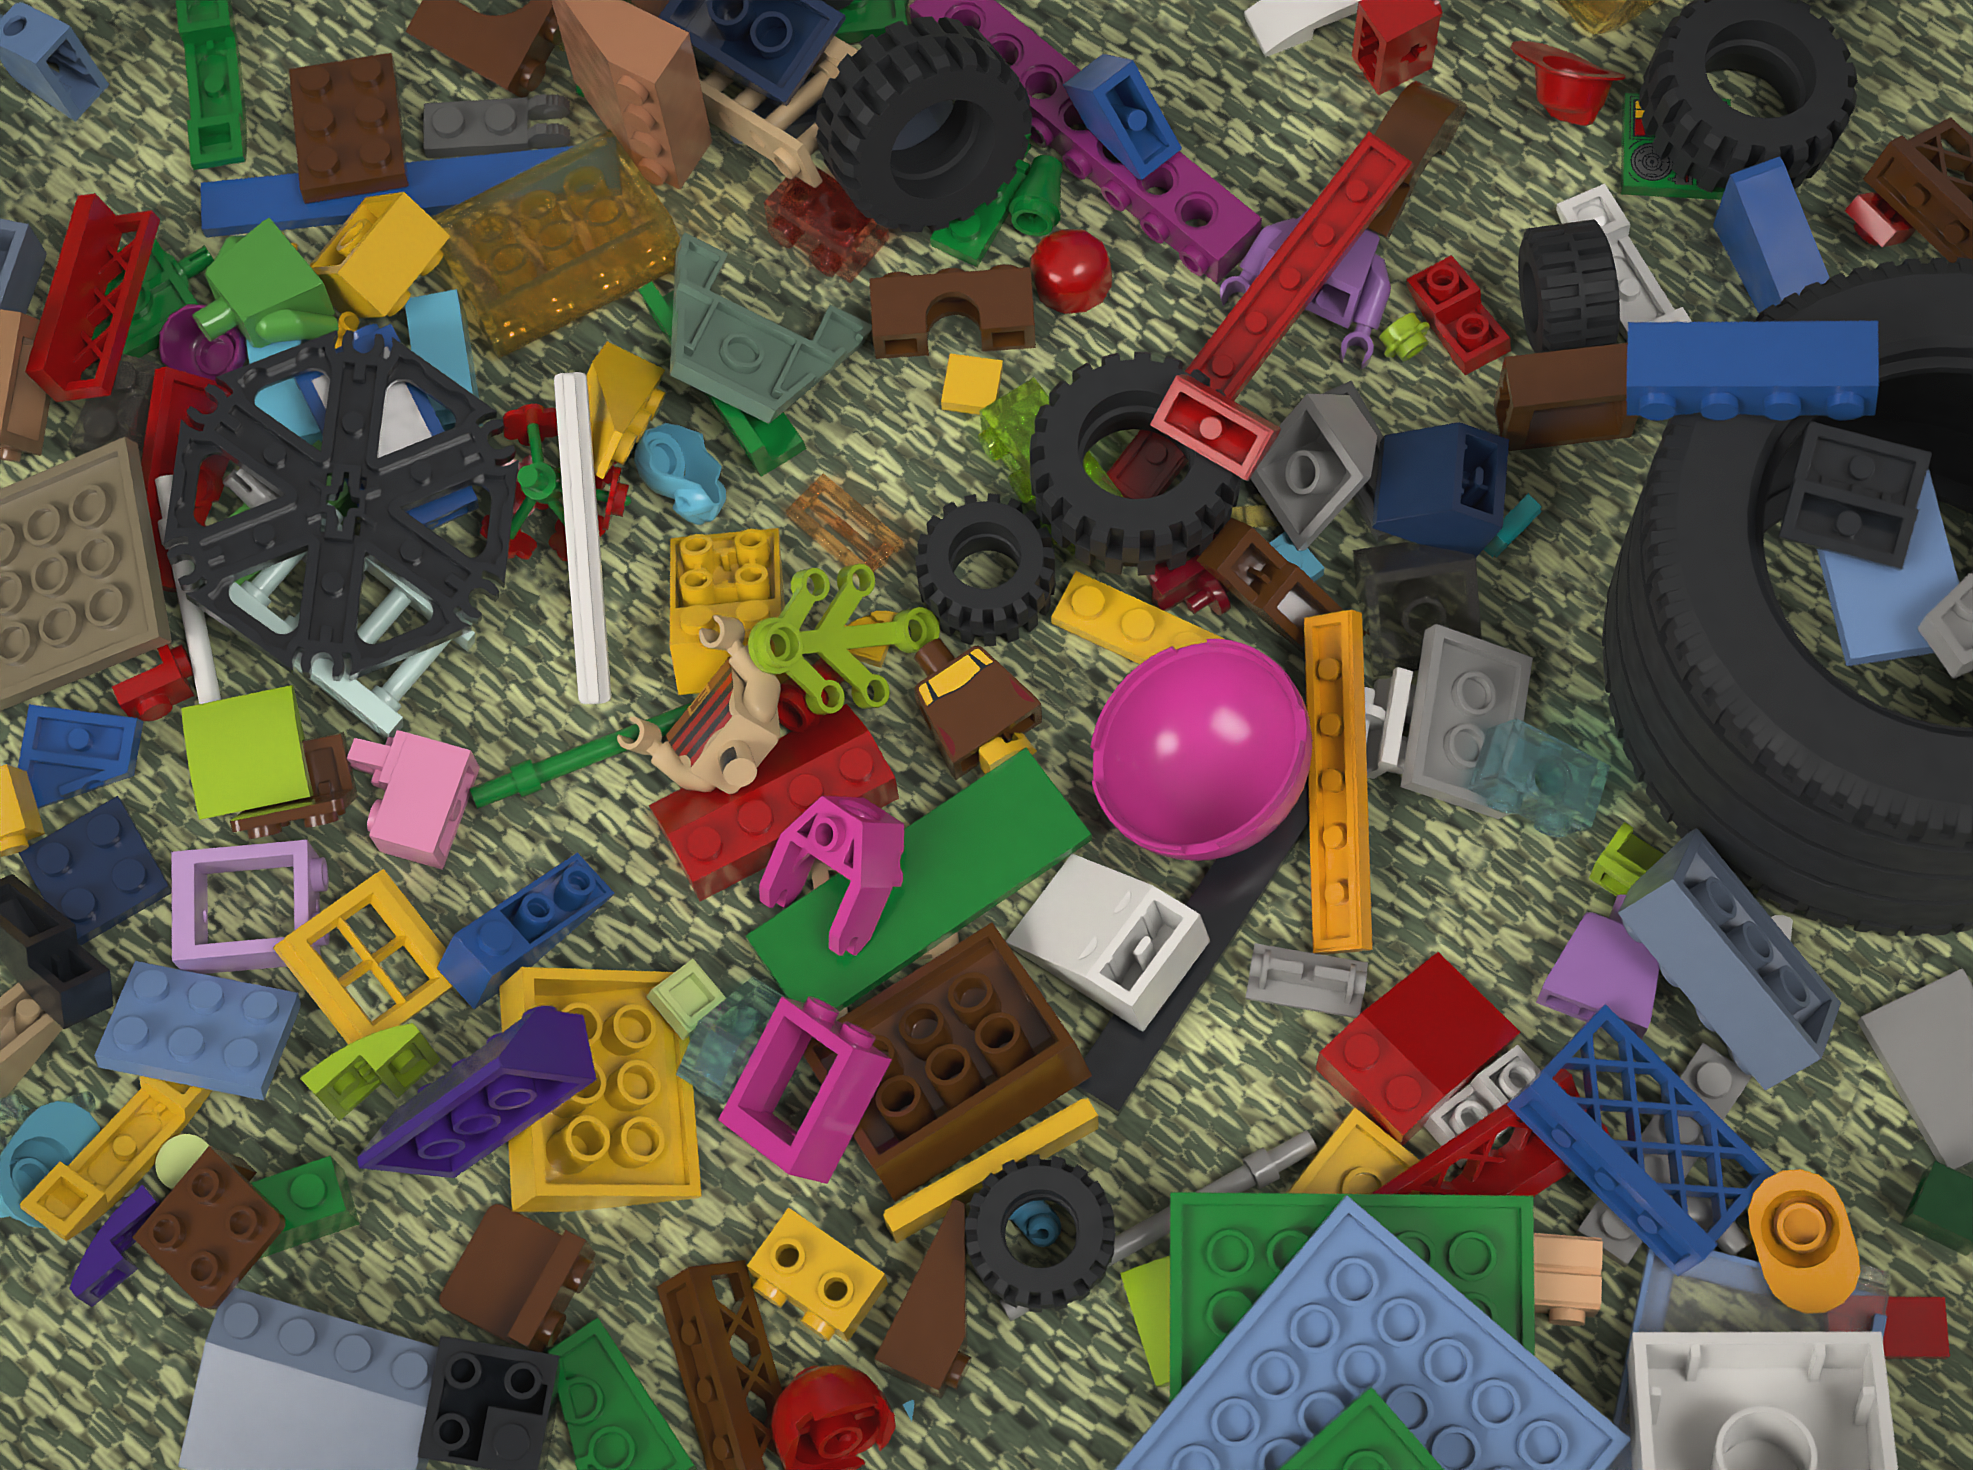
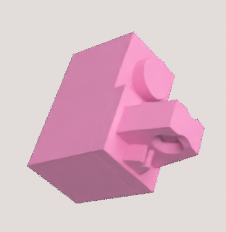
M400 730L396 731L394 737H387L385 745L354 738L347 761L351 763L350 766L353 769L373 775L372 785L383 789L385 792L383 800L377 799L372 805L367 821V830L370 832L369 836L378 850L382 853L443 870L471 794L469 788L474 786L480 769L472 751Z

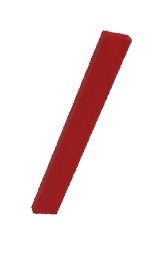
M1368 131L1185 372L1191 374L1194 369L1200 370L1210 378V388L1222 390L1226 397L1235 401L1413 169V162ZM1139 430L1103 477L1102 481L1123 498H1152L1162 495L1188 460L1183 452L1169 439L1151 431Z

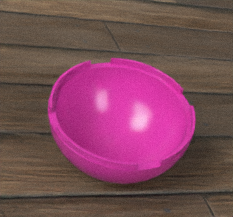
M1207 639L1206 643L1193 644L1177 650L1172 646L1162 650L1129 673L1111 694L1101 711L1091 741V748L1094 750L1093 789L1100 806L1113 825L1128 839L1155 854L1178 860L1204 861L1223 858L1244 851L1262 841L1285 820L1304 789L1312 758V732L1303 698L1281 666L1262 652L1246 644L1225 639Z

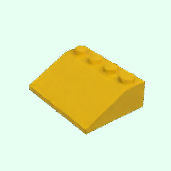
M521 967L499 986L502 1032L522 1019L524 1012L539 1006H553L560 1012L583 1015L597 1079L508 1141L512 1212H573L696 1199L702 1196L690 1037L688 1036L682 1040L646 997L654 987L674 972Z

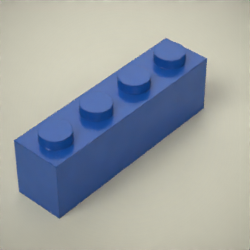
M1878 321L1628 322L1627 415H1641L1649 420H1666L1674 415H1688L1701 412L1705 418L1711 420H1728L1737 414L1765 415L1773 420H1790L1799 415H1828L1836 420H1853L1862 415H1875L1879 388Z

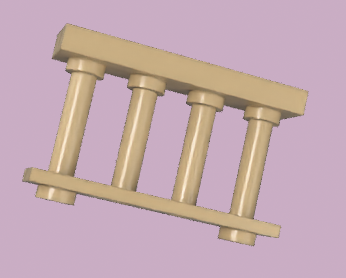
M834 36L811 70L815 75L798 89L787 106L781 104L765 119L752 111L768 98L767 96L747 87L737 97L731 99L721 92L734 80L713 71L705 79L700 80L708 121L773 161L775 166L787 178L793 179L796 176L816 188L823 182L811 158V155L818 149L816 135L819 127L815 122L797 139L784 132V130L823 97L822 94L829 78L836 79L840 72L837 68L838 64L847 53L853 56L859 50Z

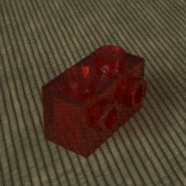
M817 166L815 167L823 182L816 188L796 176L793 179L786 177L763 203L768 232L782 246L791 249L795 245L808 254L810 262L824 275L833 277L837 274L848 283H851L889 240L888 228L878 225L873 218H867L863 215L838 181Z

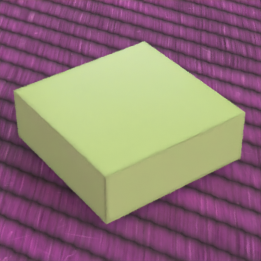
M694 959L654 987L646 996L682 1040L716 1016L729 1003L728 999Z

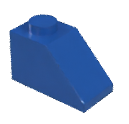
M1102 54L1063 84L1087 129L1137 179L1143 180L1182 149L1133 60Z

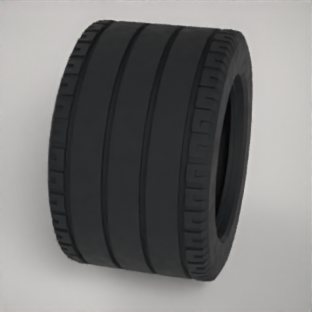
M1959 257L1955 263H1947L1946 258H1932L1929 263L1921 264L1919 258L1905 259L1898 266H1895L1894 262L1890 261L1880 263L1873 270H1870L1868 266L1854 268L1848 277L1840 273L1830 277L1823 284L1815 282L1806 285L1800 295L1796 292L1785 297L1777 306L1771 305L1761 311L1756 320L1752 319L1749 321H1878L1879 388L1875 415H1862L1853 420H1836L1828 415H1799L1790 420H1773L1765 415L1737 414L1728 420H1711L1705 418L1701 412L1671 417L1663 431L1662 440L1654 455L1620 549L1607 592L1602 633L1605 691L1610 693L1608 702L1614 718L1618 739L1624 738L1625 740L1623 750L1628 761L1630 760L1633 765V771L1638 783L1644 781L1647 784L1646 794L1653 803L1656 802L1660 808V814L1667 823L1673 821L1678 826L1676 833L1683 838L1687 833L1698 828L1745 887L1748 885L1758 890L1756 896L1766 901L1771 899L1779 903L1780 908L1790 913L1797 909L1805 912L1803 916L1814 921L1821 919L1829 922L1828 925L1842 929L1848 924L1854 925L1853 931L1866 933L1868 931H1877L1880 935L1894 936L1898 931H1904L1905 936H1919L1921 934L1935 936L1946 935L1952 928H1954L1956 933L1973 929V727H1954L1929 723L1899 714L1860 695L1830 673L1801 642L1780 607L1768 574L1764 551V533L1783 518L1806 425L1809 421L1931 452L1927 470L1930 472L1937 501L1947 503L1973 515V259Z

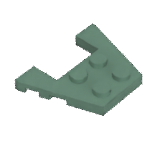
M684 232L677 247L675 259L670 376L770 424L864 345L872 325L831 304L813 340H809L712 292L711 288L723 267L728 253Z

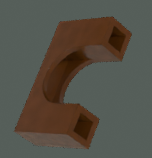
M422 0L405 31L429 47L519 98L527 97L530 91L535 90L540 85L546 73L545 63L555 45L563 42L551 0H530L522 8L504 15L482 14L456 0Z

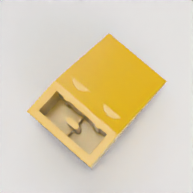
M779 528L747 529L740 532L708 535L693 534L687 537L670 538V650L678 695L700 693L730 656L725 650L707 648L701 643L699 638L701 628L712 629L720 633V626L713 618V615L732 617L741 621L745 629L743 645L746 646L748 645L752 628L759 621L771 617L778 618L785 608ZM771 639V641H770V646H771V650H772V652H773V654H774V652H775V644H774L773 640ZM785 672L775 675L780 684L789 679Z

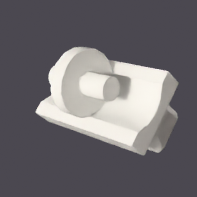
M1397 667L1393 669L1392 677L1376 680L1373 689L1364 687L1367 778L1375 779L1385 772L1403 774L1408 737L1402 736L1404 722L1411 723L1416 685L1411 684L1413 671Z

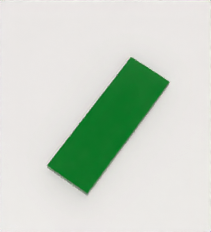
M1024 748L904 829V852L900 859L903 883L901 887L892 888L871 939L857 955H852L845 951L843 956H839L829 949V931L850 884V880L840 873L769 919L745 937L787 998L805 1003L808 996H812L830 1004L840 1012L1092 841V834L1029 750Z

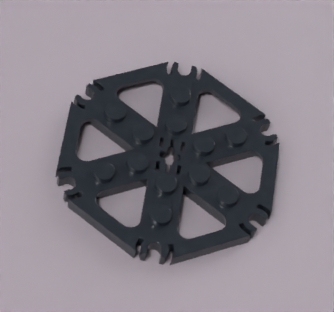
M336 330L215 377L216 384L226 388L231 395L227 397L219 387L208 384L204 389L206 397L218 405L213 413L202 414L192 406L187 409V416L192 425L203 431L187 426L181 419L164 547L167 550L175 544H180L172 547L167 552L171 565L183 560L192 561L196 565L191 574L178 579L182 591H191L205 583L206 585L197 591L185 594L190 602L293 675V665L299 652L303 653L300 665L304 678H311L312 665L317 659L327 658L334 664L332 668L333 681H340L345 670L344 659L351 658L352 669L349 680L352 681L471 632L472 626L461 621L456 613L460 611L463 618L470 623H480L482 613L469 603L473 595L484 594L494 602L497 601L499 598L497 586L490 580L483 579V577L497 581L503 588L505 586L519 459L510 465L495 466L510 463L516 457L514 445L506 446L503 449H494L488 443L491 437L504 432L502 419H495L497 418V411L392 337V349L389 357L385 359L383 358L385 353L383 335L376 334L373 349L367 353H360L354 349V332L347 330L342 340L343 352L336 353L335 344L338 338ZM309 371H319L325 374L330 384L321 452L257 407L255 399L258 393L265 388ZM397 382L411 383L454 415L456 420L454 428L379 457L386 395L388 389ZM493 419L491 421L486 422L481 428L478 426L486 420ZM212 455L225 456L281 496L206 527L200 525L194 518L200 466L207 457ZM328 476H332L331 486H327ZM349 478L348 492L351 495V501L359 504V507L348 510L347 517H344L342 531H339V519L336 515V509L334 506L327 504L329 500H338L340 492H343L344 479ZM361 480H366L365 490H360ZM468 486H481L490 493L492 499L486 548L479 556L469 558L410 516L406 511ZM322 518L326 519L325 532H321ZM356 522L361 523L359 536L355 535ZM308 551L299 623L294 631L287 634H278L238 607L230 599V587L236 580ZM366 557L431 604L433 615L428 623L379 644L366 643L359 637L357 625Z

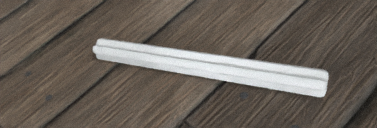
M560 373L554 377L578 699L583 704H601L610 701L612 696L588 382L585 373Z

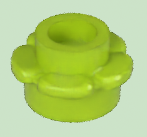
M1413 312L1393 322L1379 336L1380 341L1386 348L1384 355L1387 358H1393L1398 355L1404 362L1420 353L1429 343L1425 337L1430 328L1429 323H1421Z

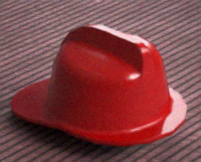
M1516 41L1510 47L1516 55L1535 65L1537 100L1551 116L1561 121L1582 126L1591 125L1596 120L1598 111L1605 105L1613 80H1624L1626 78V75L1600 68L1575 54L1550 45L1531 41Z

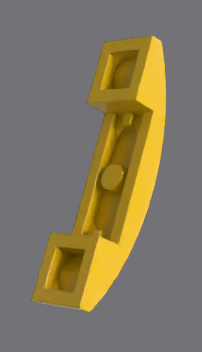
M140 1076L141 1089L68 1166L60 1161L20 1203V1208L63 1240L68 1241L104 1215L155 1165L160 1148L169 1139L178 1136L212 1090Z

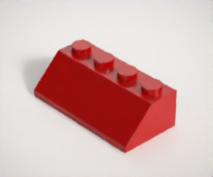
M845 704L838 712L822 716L816 727H807L803 732L792 731L779 738L777 744L757 767L755 779L749 785L741 787L736 793L728 794L717 787L711 792L692 791L681 788L650 804L649 807L698 900L701 902L766 868L780 834L821 796L865 798L879 808H882L899 799L896 778L870 731L850 706Z

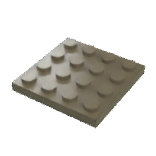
M123 437L0 489V711L172 642L138 443Z

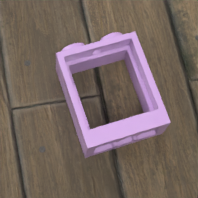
M308 840L171 852L172 961L180 970L200 974L287 967L273 949L285 937L208 944L207 874L293 866L294 930H296L320 913L319 892L327 891L329 884L325 858H319ZM330 932L312 944L320 956V946L329 944Z

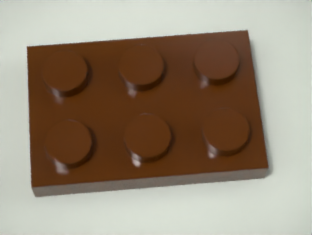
M392 52L289 69L299 183L304 203L409 186L397 73Z

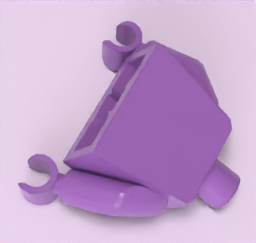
M1308 210L1298 219L1290 218L1266 226L1260 231L1239 265L1243 269L1240 276L1229 277L1221 284L1220 298L1223 306L1233 293H1245ZM1369 229L1364 231L1305 308L1347 329L1352 322L1357 323L1355 331L1348 334L1342 341L1339 358L1341 363H1343L1347 348L1353 345L1360 346L1365 351L1361 369L1366 367L1371 360L1374 345L1370 334L1372 329L1378 330L1391 292L1385 260L1376 254L1380 238L1376 232Z

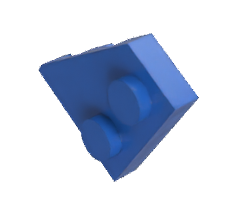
M29 704L18 768L27 771L37 808L52 805L133 777L144 722L133 717Z

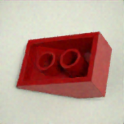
M1437 952L1361 1012L1319 1052L1315 1069L1354 1108L1358 1109L1399 1144L1404 1146L1424 1127L1428 1118L1469 1084L1521 1032L1451 963Z

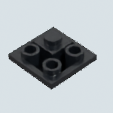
M440 1336L417 1457L489 1470H546L556 1418L561 1356Z

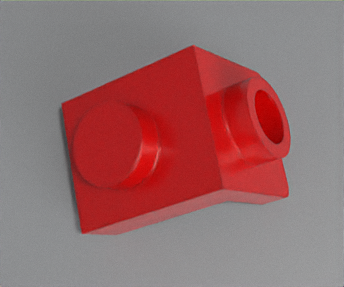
M1876 191L1857 195L1844 210L1855 221L1853 227L1857 234L1874 246L1886 247L1904 243L1916 231Z
M171 643L157 648L163 664L112 686L120 707L128 717L138 718L147 722L158 720L169 714L173 709V705L195 696L187 679L193 676L191 661L182 644L173 648Z

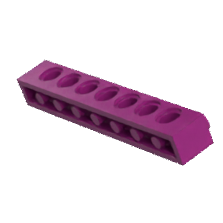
M915 0L909 6L911 24L912 18L932 16L938 22L939 18L947 17L959 20L963 26H972L981 32L1006 62L1013 64L1010 67L1020 78L1021 84L1026 88L1030 99L1029 111L1032 113L1030 138L1038 146L1046 148L1049 145L1060 154L1065 166L1077 178L1083 180L1088 177L1100 187L1103 197L1113 208L1118 211L1126 209L1140 220L1143 231L1153 241L1159 244L1165 241L1179 253L1182 263L1193 274L1197 276L1205 274L1218 284L1246 256L1261 231L1262 218L1180 151L1143 180L1137 179L1122 163L1108 160L1114 155L1088 129L1076 131L1070 128L1076 124H1084L1063 84L1081 70L995 0ZM1037 93H1047L1051 95L1049 98L1046 99H1036L1032 97ZM1153 187H1161L1168 192L1154 195L1147 192V190ZM1192 219H1200L1207 224L1202 227H1192L1185 222Z

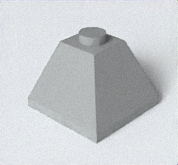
M1306 394L1280 424L1281 431L1250 477L1298 551L1306 550L1371 478L1377 435L1350 395Z

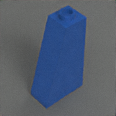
M1779 156L1730 174L1713 222V227L1758 313L1760 314L1761 311L1771 305L1777 306L1785 297L1794 292L1800 295L1806 285L1815 282L1825 283L1830 277L1781 157Z

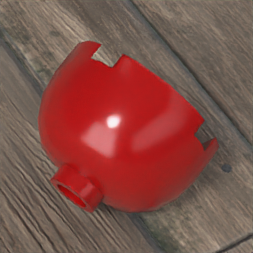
M835 1364L811 1366L800 1371L778 1397L773 1408L771 1423L775 1446L786 1470H857L866 1463L864 1459L856 1455L871 1448L875 1442L881 1451L889 1443L896 1428L895 1414L877 1384L867 1374L855 1367Z

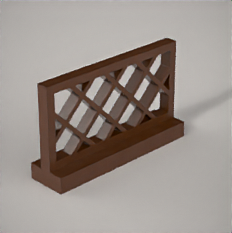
M1950 117L1909 140L1901 135L1890 141L1863 180L1950 263H1955L1959 257L1973 259V137ZM1945 138L1960 154L1944 150L1942 139ZM1946 168L1963 172L1965 180L1948 176Z

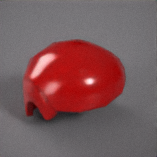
M1060 229L1044 237L1035 246L1034 254L1030 257L1031 275L1039 300L1045 306L1064 314L1086 312L1101 304L1112 286L1113 277L1108 251L1100 239L1084 229Z

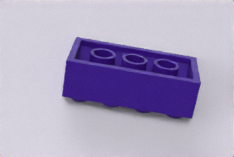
M539 1006L524 1012L522 1019L504 1032L491 1036L486 1041V1045L468 1058L455 1062L450 1071L433 1083L419 1088L414 1097L398 1107L357 1157L359 1168L455 1178L597 1080L584 1016L560 1012L553 1006Z

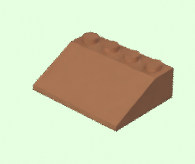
M551 0L575 84L580 87L586 100L636 167L637 172L644 179L655 185H663L665 182L680 190L712 143L689 32L623 0Z

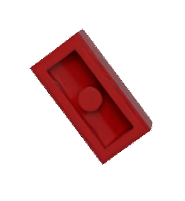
M1187 374L1176 375L1150 423L1152 427L1246 481L1250 479L1281 431V428Z

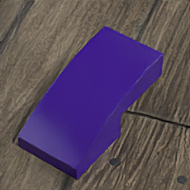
M141 1185L108 1218L90 1243L76 1269L69 1289L76 1298L90 1307L97 1304L138 1269L125 1251L136 1242L132 1237L161 1204L160 1199L144 1185Z

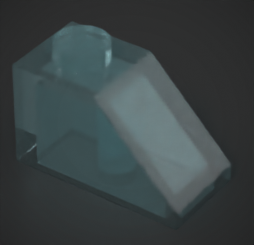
M751 977L698 1021L676 1075L695 1086L701 1094L711 1097L724 1105L730 1098L781 996H785L755 977Z

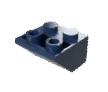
M1461 422L1385 435L1380 441L1372 528L1473 562L1503 528L1509 439Z

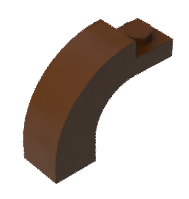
M1419 81L1411 82L1398 96L1374 135L1412 161L1414 167L1367 229L1389 240L1424 169L1437 152L1445 155L1468 109L1466 103Z

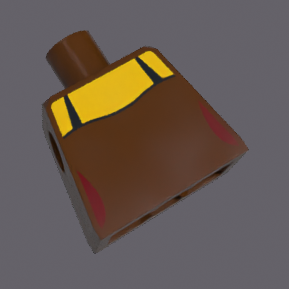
M938 638L925 644L915 654V661L927 675V678L914 687L916 705L955 780L980 764L979 747L997 737L1002 738L1005 743H1008L1012 740L1014 733L1025 734L1042 722L1040 701L981 646H973L955 658L944 642Z

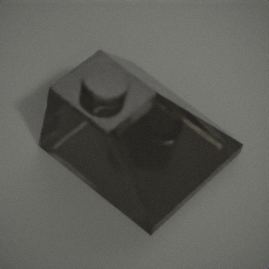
M1411 542L1353 550L1359 610L1362 613L1363 629L1366 631L1365 640L1373 677L1393 674V669L1397 667L1410 671L1419 670L1425 630L1435 624L1482 640L1477 567L1474 554Z

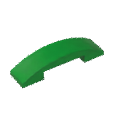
M176 0L178 32L185 51L191 120H187L191 166L193 170L246 162V106L231 0Z

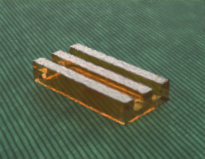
M824 473L786 510L787 517L844 566L862 563L869 566L874 573L878 568L882 569L889 562L888 558L893 553L897 554L903 547V540ZM822 492L883 542V544L878 549L874 547L817 497ZM809 507L868 557V559L863 562L804 510Z

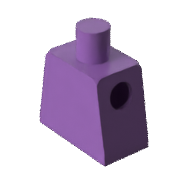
M1618 895L1609 918L1593 912H1586L1546 978L1536 1003L1585 1022L1606 1004L1642 1040L1651 1022L1660 967L1659 962L1645 945L1633 940L1625 930L1618 911L1626 895Z

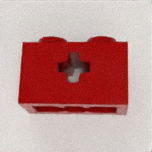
M1361 0L1358 2L1351 57L1378 96L1432 68L1435 48L1438 43L1437 36L1440 19L1442 17V8L1439 0Z

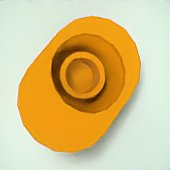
M1802 1169L1783 1170L1766 1178L1753 1193L1748 1216L1750 1231L1763 1275L1773 1295L1787 1307L1806 1314L1826 1313L1842 1305L1855 1290L1861 1270L1859 1252L1847 1212L1835 1187L1820 1175Z

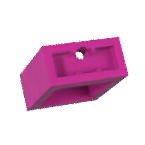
M781 996L718 1120L787 1174L828 1184L892 1059L872 1046L876 1039L873 1034L849 1022L842 1024L837 1021L836 1018L839 1011L830 1004L812 996H808L805 1003ZM813 1036L838 1055L797 1133L776 1117L773 1112Z

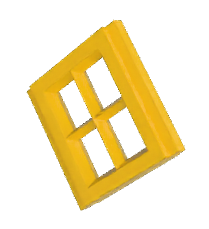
M384 869L372 875L273 947L348 1045L373 1033L405 1024L453 988L450 982L437 969L446 948ZM369 903L396 936L373 954L370 953L346 922L348 918ZM336 927L363 960L340 978H337L312 946L313 943ZM402 946L406 948L429 978L427 982L406 997L379 964ZM369 970H371L396 1002L394 1006L373 1021L369 1019L345 988Z

